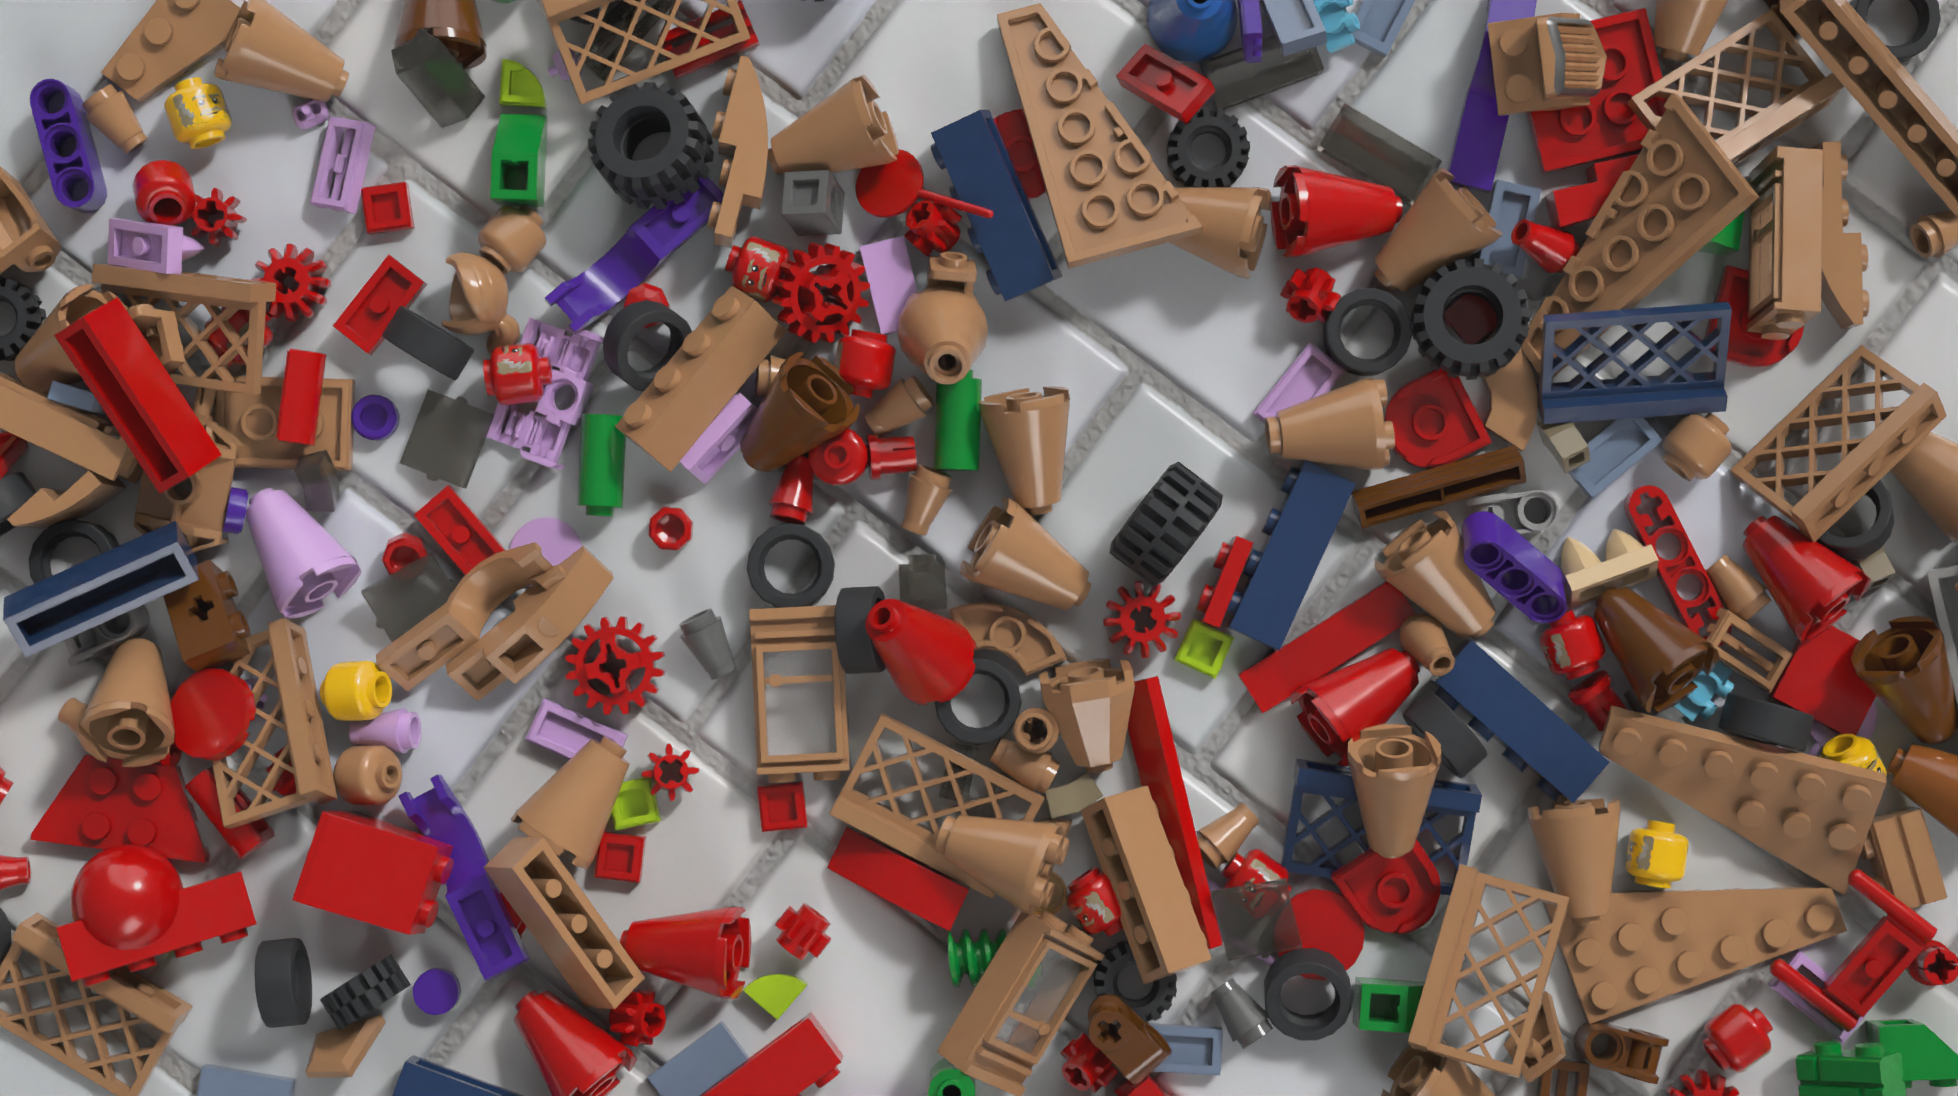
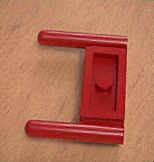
M1860 869L1850 872L1847 878L1849 885L1881 908L1887 915L1879 920L1824 983L1825 986L1822 990L1782 959H1776L1770 965V973L1846 1032H1850L1858 1023L1859 1018L1866 1015L1923 950L1924 944L1933 939L1938 930Z

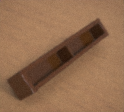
M1516 445L1355 490L1352 491L1351 495L1356 517L1362 529L1373 525L1513 485L1526 483L1527 480L1524 460Z

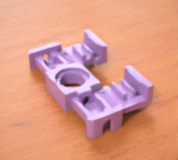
M529 317L520 344L532 343L537 347L540 358L549 357L552 384L544 385L543 396L539 400L536 410H530L529 415L517 411L519 405L505 406L498 402L486 437L520 449L521 456L525 459L555 470H562L565 466L559 464L558 460L571 425L579 427L581 424V414L585 413L594 388V384L587 381L600 345L603 344L604 337L584 329L575 334L569 326L563 330ZM567 331L573 334L572 337L566 336ZM554 367L560 368V371L554 370ZM571 386L575 392V401L570 408L559 410L555 405V394L561 387ZM541 413L543 414V417L537 416V414ZM525 447L531 448L530 452L524 451Z

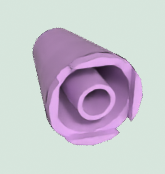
M267 488L256 493L249 500L250 506L246 510V518L275 606L285 618H298L316 612L325 607L321 600L333 591L339 598L356 583L361 574V568L357 564V560L284 490L274 491L272 488Z

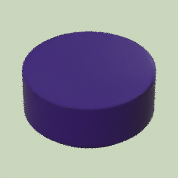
M375 394L361 398L354 405L351 413V421L355 431L360 436L373 441L384 440L393 435L398 428L400 420L396 405L390 399Z
M231 487L223 532L233 534L242 532L249 495L246 489Z
M445 968L427 970L417 978L413 986V998L416 1005L423 1012L430 1015H441L448 1012L458 1003L461 995V985L458 978L453 972Z

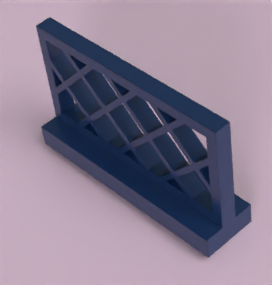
M1729 302L1543 315L1539 384H1536L1538 410L1543 424L1725 412L1728 396L1724 389L1732 313ZM1718 318L1717 328L1703 340L1690 330L1702 319ZM1657 322H1668L1674 327L1657 343L1644 334L1645 331ZM1609 326H1623L1627 332L1611 346L1598 337ZM1575 328L1582 334L1566 349H1563L1554 342L1555 330ZM1682 336H1685L1695 346L1677 361L1666 350ZM1638 339L1649 350L1631 364L1620 353ZM1592 342L1603 353L1585 367L1574 356ZM1704 353L1713 360L1712 372L1691 373L1687 370ZM1657 357H1660L1670 366L1661 375L1645 376L1641 372ZM1612 360L1624 369L1614 379H1599L1595 375ZM1566 363L1579 373L1569 382L1552 383V375Z
M1296 758L1293 775L1294 785L1281 865L1288 872L1331 878L1330 874L1342 867L1334 856L1355 840L1364 852L1369 850L1361 838L1366 833L1364 824L1355 830L1342 813V810L1358 801L1350 767ZM1435 779L1426 811L1435 813L1428 818L1424 815L1419 833L1428 828L1441 846L1428 855L1432 862L1447 854L1455 865L1453 884L1441 882L1440 894L1450 896L1459 864L1465 866L1468 864L1476 813H1479L1482 794L1474 784ZM1303 793L1322 795L1331 806V809L1310 823L1300 810ZM1331 797L1343 798L1344 800L1336 805ZM1446 814L1464 816L1461 833L1447 843L1443 841L1432 826V824ZM1337 815L1351 834L1329 849L1316 832V829ZM1300 819L1305 828L1297 833L1298 821ZM1309 834L1313 836L1324 851L1323 854L1310 863L1292 860L1294 845ZM1457 845H1459L1458 855L1456 858L1451 850ZM1330 859L1334 866L1322 864Z

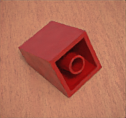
M322 811L292 900L407 935L425 933L426 928L432 926L438 914L439 903L436 902V898L441 884H445L451 875L454 860L450 856L454 846L358 811Z

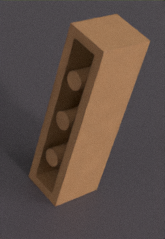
M731 285L726 293L716 300L712 310L698 327L687 335L683 345L669 362L656 373L654 380L641 396L627 408L624 416L615 427L649 457L671 472L787 330L758 302Z
M1148 786L1104 797L1080 810L1102 871L1110 879L1121 909L1120 920L1143 983L1147 984L1189 970L1211 960L1206 937L1200 929L1191 905L1189 891L1184 886L1175 861L1173 848L1167 840L1159 818L1158 807L1151 797Z
M514 837L483 867L585 1007L616 1009L645 978L544 837Z

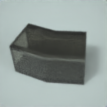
M327 450L300 456L294 471L304 490L306 511L334 512L340 498L338 473Z
M954 742L950 743L949 748L976 761L979 748ZM951 762L954 772L965 769ZM946 765L943 775H948ZM973 773L956 778L964 803L968 800ZM951 781L941 783L939 797L957 801Z

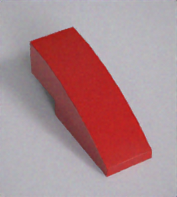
M1638 155L1594 163L1585 170L1587 184L1554 190L1546 195L1545 201L1551 227L1561 230L1594 219L1623 171L1630 170Z
M848 826L827 866L828 869L948 931L951 930L970 890L969 886Z

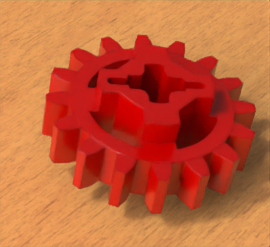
M809 243L808 254L795 249L793 251L795 263L791 265L782 262L780 266L786 273L785 278L774 279L773 283L775 286L782 288L781 294L772 298V303L784 307L777 315L778 320L787 324L790 323L788 332L791 334L803 335V339L813 343H817L818 339L828 343L834 342V331L837 334L848 336L850 333L847 323L853 321L860 324L862 319L856 311L858 307H868L869 305L867 300L861 298V292L869 289L870 283L858 278L866 270L865 267L852 263L855 257L852 252L840 251V247L826 243L823 248L822 245ZM818 266L816 271L809 272L812 268ZM832 315V316L829 317L828 319L824 320V319L826 318V316Z
M620 616L616 627H612L609 618L603 617L600 621V630L597 631L591 624H587L584 626V630L588 637L585 640L580 638L572 639V644L579 650L577 654L565 656L566 661L575 664V670L565 676L568 680L578 679L580 685L573 691L575 697L585 693L590 696L587 700V708L593 709L601 702L603 703V713L611 715L614 706L619 705L624 715L630 713L631 701H634L640 707L647 705L643 695L645 691L657 694L660 690L652 680L654 677L665 676L666 671L655 667V661L665 657V653L652 651L651 646L655 644L658 638L656 635L646 638L641 636L645 626L643 623L638 622L632 629H629L627 617ZM618 635L633 640L640 647L641 651L632 653L622 647ZM600 640L601 651L594 662L586 664L590 649ZM613 652L617 659H625L626 668L620 670V678L618 679L614 672H606L605 664L611 662V654ZM645 667L642 681L631 692L630 680L637 669ZM598 678L608 684L613 696L598 691L591 684L590 680Z

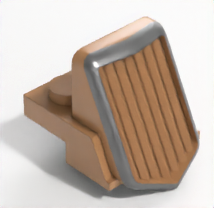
M1556 13L1488 23L1498 116L1590 105L1589 97H1594L1600 92L1607 56L1594 25L1588 20L1580 19V13Z

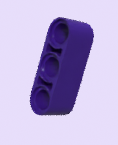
M44 79L33 87L30 94V106L54 194L59 202L73 210L84 214L93 213L105 204L107 188L90 124L85 118L87 113L82 107L84 102L77 91L63 82L55 79ZM63 93L65 96L63 108L56 113H51L49 110L50 99L55 94ZM70 136H75L77 140L76 150L72 155L63 157L61 154L62 142ZM87 180L89 185L87 195L84 199L75 201L72 195L73 187L77 182Z
M1475 512L1463 521L1464 562L1469 569L1535 622L1552 623L1559 620L1565 614L1567 607L1563 572L1556 564L1492 512Z

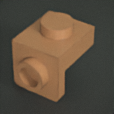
M943 252L940 254V257L929 256L926 289L947 286L973 293V284L976 282L977 277L975 260L968 259L965 254L958 252Z
M149 304L135 305L127 309V312L168 373L186 362L175 312L154 309Z

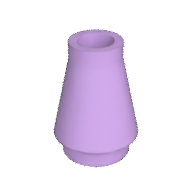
M406 708L381 713L380 716L372 720L351 721L349 737L353 746L382 745L394 752L407 753L409 749H416L420 744L421 722L416 712H408Z

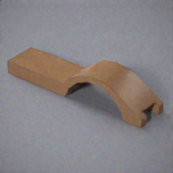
M536 542L490 556L476 565L462 578L450 594L447 603L377 653V666L408 692L478 641L486 621L506 598L530 585L542 586L548 590L566 577L565 569L559 564L553 566L542 556L541 547Z

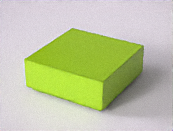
M1192 619L1173 660L1216 679L1234 637Z
M642 777L623 781L612 810L615 830L662 820L657 795L654 794L652 796L650 794L654 786L653 778Z

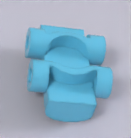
M1314 0V5L1326 30L1327 43L1325 44L1328 52L1333 53L1355 44L1353 32L1360 29V24L1355 13H1349L1346 10V7L1353 5V0Z
M1717 661L1709 676L1701 671L1692 680L1698 687L1674 706L1690 721H1694L1698 714L1705 720L1709 719L1717 709V705L1710 701L1715 693L1723 699L1734 687V684L1727 679L1732 671Z

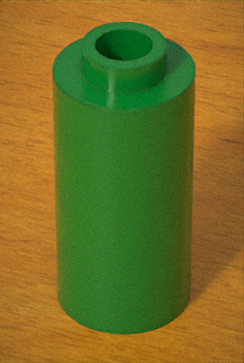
M969 370L966 376L957 383L946 385L936 382L934 470L979 471L981 414L978 402L981 401L982 379L973 378V370Z
M581 414L577 506H586V515L613 517V508H623L626 436L615 427L623 416Z
M942 1058L932 1068L928 1095L975 1096V1078L964 1074L947 1059ZM948 1085H956L960 1091L948 1092L944 1088Z

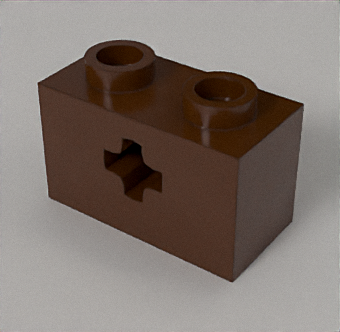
M210 559L197 564L199 580L163 596L182 660L196 672L207 668H216L250 654L246 638L251 636L250 627L244 614L241 611H237L233 597L238 596L236 583L228 570L223 572Z

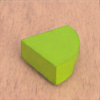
M502 59L499 104L504 107L547 109L545 92L536 76L520 63L509 59Z
M768 974L753 980L743 991L778 1020L806 988L808 983L794 975Z

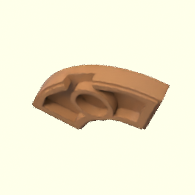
M1497 325L1490 332L1484 343L1494 335ZM1520 348L1507 366L1500 368L1495 374L1488 377L1482 375V378L1489 392V412L1484 422L1485 429L1509 445H1516L1518 451L1522 452L1534 430L1538 409V393L1533 370Z
M970 603L948 609L952 620L957 621L969 631L976 642V649L985 648L1002 652L1017 663L1024 676L1067 659L1063 649L1049 630L1039 621L1018 609L996 603Z

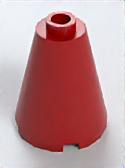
M1285 165L1280 168L1274 180L1273 188L1281 187L1280 200L1271 201V226L1277 249H1286L1282 255L1285 258L1298 257L1390 233L1394 229L1395 224L1399 223L1402 218L1403 207L1401 198L1395 196L1394 190L1388 186L1295 165Z
M1762 515L1751 522L1743 532L1746 539L1742 547L1794 635L1800 641H1803L1805 637L1811 640L1830 628L1847 613L1844 607L1849 602L1850 596L1852 595L1859 601L1870 586L1871 578L1864 571L1819 542H1812L1799 529L1777 515L1771 516L1768 519Z
M891 598L878 602L869 611L865 623L866 632L895 686L903 696L918 705H927L926 702L937 700L943 703L951 700L966 687L976 667V664L973 662L976 642L963 625L952 619Z
M1390 648L1298 687L1291 693V705L1299 701L1303 711L1296 717L1319 750L1327 757L1335 752L1342 758L1337 764L1341 767L1349 766L1347 759L1349 740L1352 738L1353 742L1360 739L1361 730L1388 722L1419 684L1417 674L1420 672V668L1407 651L1399 652L1394 648Z
M731 906L634 921L628 930L622 932L620 944L640 971L723 999L738 998L745 985V981H737L740 967L749 968L751 924L749 918L740 917L746 911L744 907Z
M533 990L525 995L515 1006L518 1013L514 1017V1023L552 1096H606L620 1083L616 1077L618 1071L624 1066L630 1072L637 1061L631 1049L549 990L543 991L540 994L537 990Z

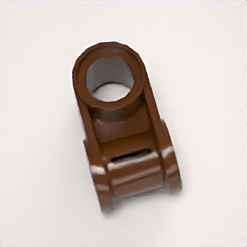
M1111 994L1101 995L1090 1004L1088 1010L1090 1040L1114 1063L1117 1069L1130 1082L1139 1084L1172 1054V1050L1164 1037L1153 1026L1146 1023L1120 997Z
M1600 1021L1592 1024L1583 1023L1577 1029L1574 1035V1046L1582 1058L1599 1068L1615 1071L1621 1075L1643 1082L1658 1084L1659 1076L1656 1074L1662 1048L1668 1046V1038L1635 1028L1627 1029ZM1606 1033L1608 1037L1606 1050L1601 1054L1593 1055L1591 1052L1593 1038L1599 1034Z

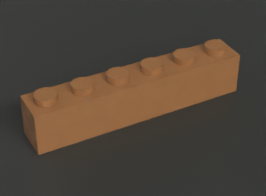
M1780 0V12L1945 204L1957 215L1958 130L1847 0Z

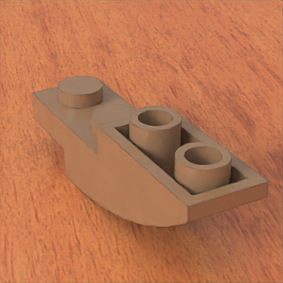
M740 56L737 70L728 69L723 95L730 96L726 112H717L712 131V138L719 139L718 154L733 157V160L724 159L718 185L725 186L726 189L722 203L713 202L707 228L715 230L714 244L732 248L742 206L761 209L766 180L768 127L765 104L752 62L749 57Z
M1841 141L1821 142L1811 148L1823 150L1821 299L1842 329H1848L1862 325L1863 317H1867L1869 312V294L1867 290H1863L1862 272H1865L1868 267V249L1865 244H1862L1861 233H1843V227L1848 224L1849 205L1846 199H1842V181H1845L1847 178L1848 160L1846 154H1841Z
M584 546L559 564L565 569L566 577L548 590L542 586H531L513 600L515 606L513 613L446 664L447 675L475 700H481L507 678L514 684L523 679L571 634L602 596L613 580V574Z

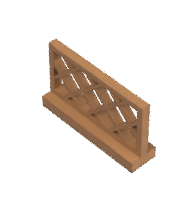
M537 0L581 105L751 38L736 0H725L727 6L716 2L717 0H700L708 5L698 28L674 18L682 0H674L668 15L644 5L646 0H639L638 2L635 0H622L636 7L626 32L602 22L609 3L616 0ZM600 7L596 19L587 14H584L585 12ZM714 7L730 14L737 33L719 39L704 32ZM642 10L666 20L655 45L632 35ZM578 16L593 23L583 49L566 42L559 25L560 22ZM671 24L695 34L688 52L677 56L662 49ZM599 26L623 37L613 62L589 52ZM701 37L712 41L697 48ZM629 40L653 50L645 69L634 72L619 65ZM569 49L580 53L576 65ZM659 53L670 58L655 64ZM586 57L610 67L604 84L589 91L585 90L579 75ZM616 70L627 74V76L612 81Z
M1771 9L1631 97L1627 104L1648 131L1649 129L1654 131L1662 118L1656 116L1646 104L1653 97L1668 99L1673 92L1681 96L1685 103L1705 107L1703 126L1713 139H1717L1715 140L1734 166H1736L1829 106L1844 86L1833 73L1825 77ZM1766 26L1778 41L1777 50L1772 51L1753 47L1755 33ZM1746 39L1745 45L1739 44ZM1727 52L1744 56L1742 74L1718 69L1720 55ZM1752 58L1775 62L1773 80L1750 76ZM1711 61L1710 67L1704 66ZM1783 64L1798 67L1809 81L1801 86L1781 82ZM1691 74L1709 78L1707 96L1684 92L1685 77ZM1717 80L1740 85L1738 103L1715 98ZM1676 83L1675 90L1669 88ZM1748 86L1771 91L1770 106L1761 108L1746 105ZM1780 93L1787 94L1781 99H1779ZM1713 109L1736 113L1735 128L1728 131L1711 127ZM1745 115L1751 116V118L1744 122Z
M93 264L92 283L101 284L102 294L106 291H110L116 296L117 293L125 294L133 306L140 304L154 306L161 299H164L171 310L175 312L177 325L181 323L193 339L183 350L185 361L200 349L211 364L207 371L201 376H197L186 361L168 373L175 384L246 394H261L266 302L275 301L276 283L181 271V274H164L110 264ZM140 296L148 298L145 301H143V299ZM179 301L187 303L184 306H182ZM200 304L206 307L214 319L202 332L189 316ZM218 306L227 308L222 312ZM239 309L250 310L249 330L242 337L239 336L228 321ZM219 327L233 345L220 358L207 341L210 334ZM238 353L247 364L246 382L236 381L226 367ZM177 369H179L181 373H174V372H175ZM216 374H218L221 379H217V378H213V377H214Z
M1861 345L1730 470L1736 479L1794 522L1803 535L1812 542H1815L1947 415L1937 391L1925 383L1918 385ZM1864 363L1875 370V382L1850 385V376ZM1904 390L1910 395L1900 406L1883 408V392ZM1875 393V409L1850 412V396ZM1842 398V413L1818 416V406L1826 399ZM1875 421V429L1866 438L1850 440V424ZM1842 425V441L1817 444V428ZM1809 429V445L1785 447V438L1792 431ZM1841 452V462L1835 468L1817 471V455ZM1809 456L1808 473L1784 475L1785 459ZM1776 460V476L1755 478L1749 473L1760 462ZM1808 484V493L1794 507L1784 500V487Z
M286 618L268 623L269 630L247 637L246 641L250 654L231 661L235 664L230 673L240 677L243 671L247 670L259 677L252 689L255 706L268 684L278 688L280 699L270 715L256 708V714L267 721L254 743L246 740L243 744L250 748L237 772L228 767L226 757L216 761L212 760L223 826L229 829L313 801L324 804L337 799L306 631ZM270 644L272 657L263 672L261 673L249 666L248 663L256 649ZM282 716L284 719V723L280 722ZM277 726L286 731L288 741L278 758L263 750ZM259 755L275 763L262 786L246 778ZM284 769L294 774L297 793L279 798L271 792ZM244 783L258 791L250 807L247 810L236 813L234 798L242 784ZM267 798L273 800L271 802L265 803Z
M881 713L829 814L993 899L996 893L946 860L944 853L935 850L936 840L940 831L936 818L958 811L961 812V815L969 816L968 808L991 802L996 818L1003 819L998 799L1015 794L1031 803L1024 818L1018 820L1033 821L1045 797ZM885 727L903 737L907 753L883 760L877 741ZM911 741L924 748L914 751ZM873 751L876 763L865 766ZM934 752L943 757L948 774L924 781L916 757ZM910 759L917 783L893 791L885 766ZM951 762L965 769L954 772ZM879 769L887 793L870 798L853 788L860 774ZM972 773L984 778L989 795L964 802L957 778ZM951 781L958 804L934 812L926 788ZM992 783L1005 790L995 793ZM920 790L927 814L912 819L902 815L895 797ZM889 799L891 808L879 802ZM930 821L932 830L920 823Z
M1459 864L1409 1035L1408 1043L1411 1048L1428 1054L1432 1052L1520 1078L1570 898L1483 874L1476 868ZM1486 886L1505 891L1513 907L1489 919L1481 905ZM1513 894L1523 896L1528 899L1518 903ZM1538 901L1557 906L1553 922L1536 932L1523 912V909ZM1478 913H1480L1485 922L1474 927ZM1518 913L1530 935L1505 947L1494 925ZM1489 928L1501 951L1476 963L1468 949L1470 940L1473 936ZM1549 933L1544 949L1539 938ZM1534 941L1543 956L1540 967L1522 976L1510 954ZM1467 956L1472 966L1462 971L1465 957ZM1505 957L1517 979L1493 992L1481 969ZM1476 973L1488 995L1464 1008L1455 993L1458 982ZM1536 978L1534 989L1531 993L1526 983ZM1522 986L1530 1000L1526 1013L1509 1021L1497 998ZM1454 1000L1459 1011L1449 1016L1452 1002ZM1493 1002L1505 1024L1480 1037L1468 1014ZM1463 1017L1475 1040L1459 1049L1441 1044L1445 1026ZM1524 1022L1519 1038L1513 1027ZM1509 1031L1517 1045L1512 1065L1492 1059L1484 1043ZM1479 1046L1485 1057L1469 1051Z
M37 912L18 925L11 938L14 942L0 966V991L15 987L21 1008L20 1012L12 1014L0 1008V1026L117 1096H140L178 1026L185 1021L193 1006L136 971L130 973L126 965L109 970L111 979L94 985L83 987L82 980H77L82 997L62 1001L55 978L70 975L55 928L59 925ZM23 949L38 957L42 974L23 978L18 963V958ZM11 974L12 981L6 982L8 976ZM45 980L51 1004L32 1009L25 985ZM108 999L115 1003L121 1020L101 1025L94 1001ZM84 1004L91 1028L71 1032L64 1008ZM54 1011L61 1035L47 1037L39 1032L34 1016ZM146 1022L162 1032L155 1045L140 1048L133 1025ZM123 1028L130 1051L110 1055L103 1032ZM93 1035L99 1058L87 1061L77 1054L73 1039ZM150 1054L144 1064L142 1056ZM132 1058L137 1074L132 1087L116 1078L113 1062Z

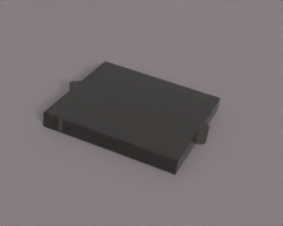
M428 389L400 464L426 473L429 480L437 481L439 478L466 489L495 414L467 404V399L459 396L453 399Z
M431 552L361 590V594L377 618L376 626L383 628L391 642H394L447 603L450 594L455 589V581L447 578Z
M1286 878L1255 884L1251 881H1246L1244 886L1211 891V899L1228 961L1260 955L1262 958H1268L1272 953L1302 948V940Z

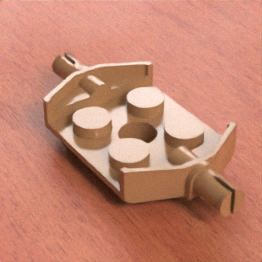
M196 387L193 412L222 455L189 477L192 482V492L186 499L180 498L175 493L174 487L159 494L143 470L133 526L145 535L176 521L193 553L228 543V538H222L237 451L245 449V445L218 421L213 420V415L211 414L217 389Z

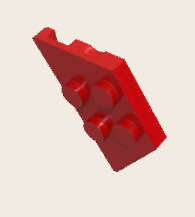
M91 754L84 755L32 831L30 839L103 850L119 845H140L157 851L165 858L201 863L209 862L210 858L208 847L204 848L196 824L198 818L193 803L188 800L186 795V782L180 766L167 767L162 766L161 763H153L140 767H123V760L108 757L106 763L97 760Z

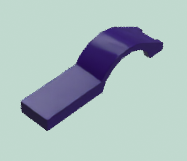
M1488 0L1482 45L1470 85L1465 95L1447 169L1455 177L1450 182L1452 185L1489 193L1492 190L1509 115L1498 116L1487 25L1493 22L1534 17L1537 0Z
M708 176L706 179H698L697 184L700 188L694 194L687 191L682 195L685 201L677 205L673 200L668 201L667 208L659 210L653 206L628 228L621 239L603 257L577 277L562 282L545 297V301L550 307L557 304L570 318L572 323L569 324V328L575 334L623 301L630 289L641 285L665 259L708 224L713 202L722 203L724 196L723 192Z
M437 774L430 778L434 788L416 798H413L410 792H404L399 795V799L408 818L418 826L425 836L454 846L450 856L454 860L451 875L446 882L447 893L445 897L484 980L491 981L530 960V957L494 881L483 868L489 862V859L474 825L442 775Z

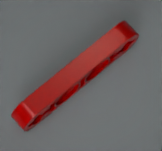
M1645 485L1637 487L1625 499L1624 510L1643 547L1652 545L1659 559L1656 575L1680 622L1701 636L1698 629L1702 628L1704 623L1699 612H1693L1689 616L1686 609L1700 606L1708 599L1711 606L1701 609L1708 620L1718 621L1719 617L1716 616V613L1720 607L1724 608L1668 496L1662 489L1656 486ZM1641 494L1647 499H1656L1658 505L1652 508V512L1657 522L1667 518L1669 526L1656 528L1649 535L1647 534L1645 527L1654 524L1647 513L1639 514L1636 510V507L1641 504ZM1665 533L1675 536L1679 542V552L1670 560L1660 557L1655 548L1657 539ZM1685 574L1695 576L1700 584V592L1692 600H1685L1677 593V581ZM1730 625L1727 633L1731 635L1732 626ZM1703 635L1701 637L1707 640L1709 635ZM1721 641L1718 647L1722 646L1724 643Z

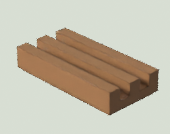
M1720 607L1716 613V616L1719 617L1716 625L1710 623L1706 630L1710 633L1707 641L1719 652L1718 661L1761 690L1771 693L1793 653L1729 610ZM1730 625L1778 657L1776 662L1773 664L1727 633ZM1722 641L1767 671V677H1762L1718 647L1719 643Z

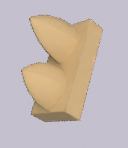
M1613 529L1606 544L1605 555L1607 561L1601 562L1597 555L1586 545L1571 537H1567L1562 547L1561 568L1565 579V597L1570 608L1598 599L1603 592L1612 587L1617 589L1631 587L1656 578L1659 559L1652 545L1643 547L1630 534Z

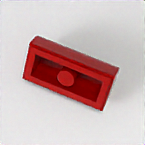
M297 349L287 351L276 435L279 441L315 446L326 354Z
M213 767L203 770L186 784L185 789L240 860L258 850L275 836L274 831L264 818L232 829L223 826ZM241 788L234 798L236 813L247 810L252 803Z

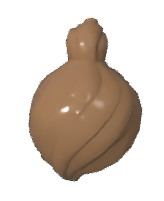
M460 252L447 257L445 263L452 265L456 272L452 282L449 301L451 321H442V326L452 332L463 335H480L490 331L486 343V348L490 355L495 347L516 344L520 337L519 324L515 318L507 314L508 286L506 277L500 267L490 260L470 253Z

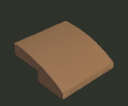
M89 470L66 491L41 488L7 520L13 526L39 529L48 528L57 522L77 520L94 512L117 497L127 487L118 477H116L115 481H112Z

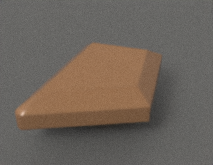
M1547 991L1543 993L1521 1074L1529 1083L1566 1057L1553 998ZM1524 1022L1519 1024L1515 1029V1032L1519 1038L1521 1035ZM1510 1036L1505 1042L1504 1047L1511 1058L1514 1059L1517 1045L1512 1036Z
M379 1014L352 1022L340 1031L336 1027L316 1033L305 1071L308 1078L352 1077L385 1025L386 1021L383 1016Z

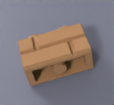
M1910 806L1874 816L1860 853L1864 860H1870L1874 873L1872 879L1911 909L1923 904L1946 899L1948 896L1922 809Z

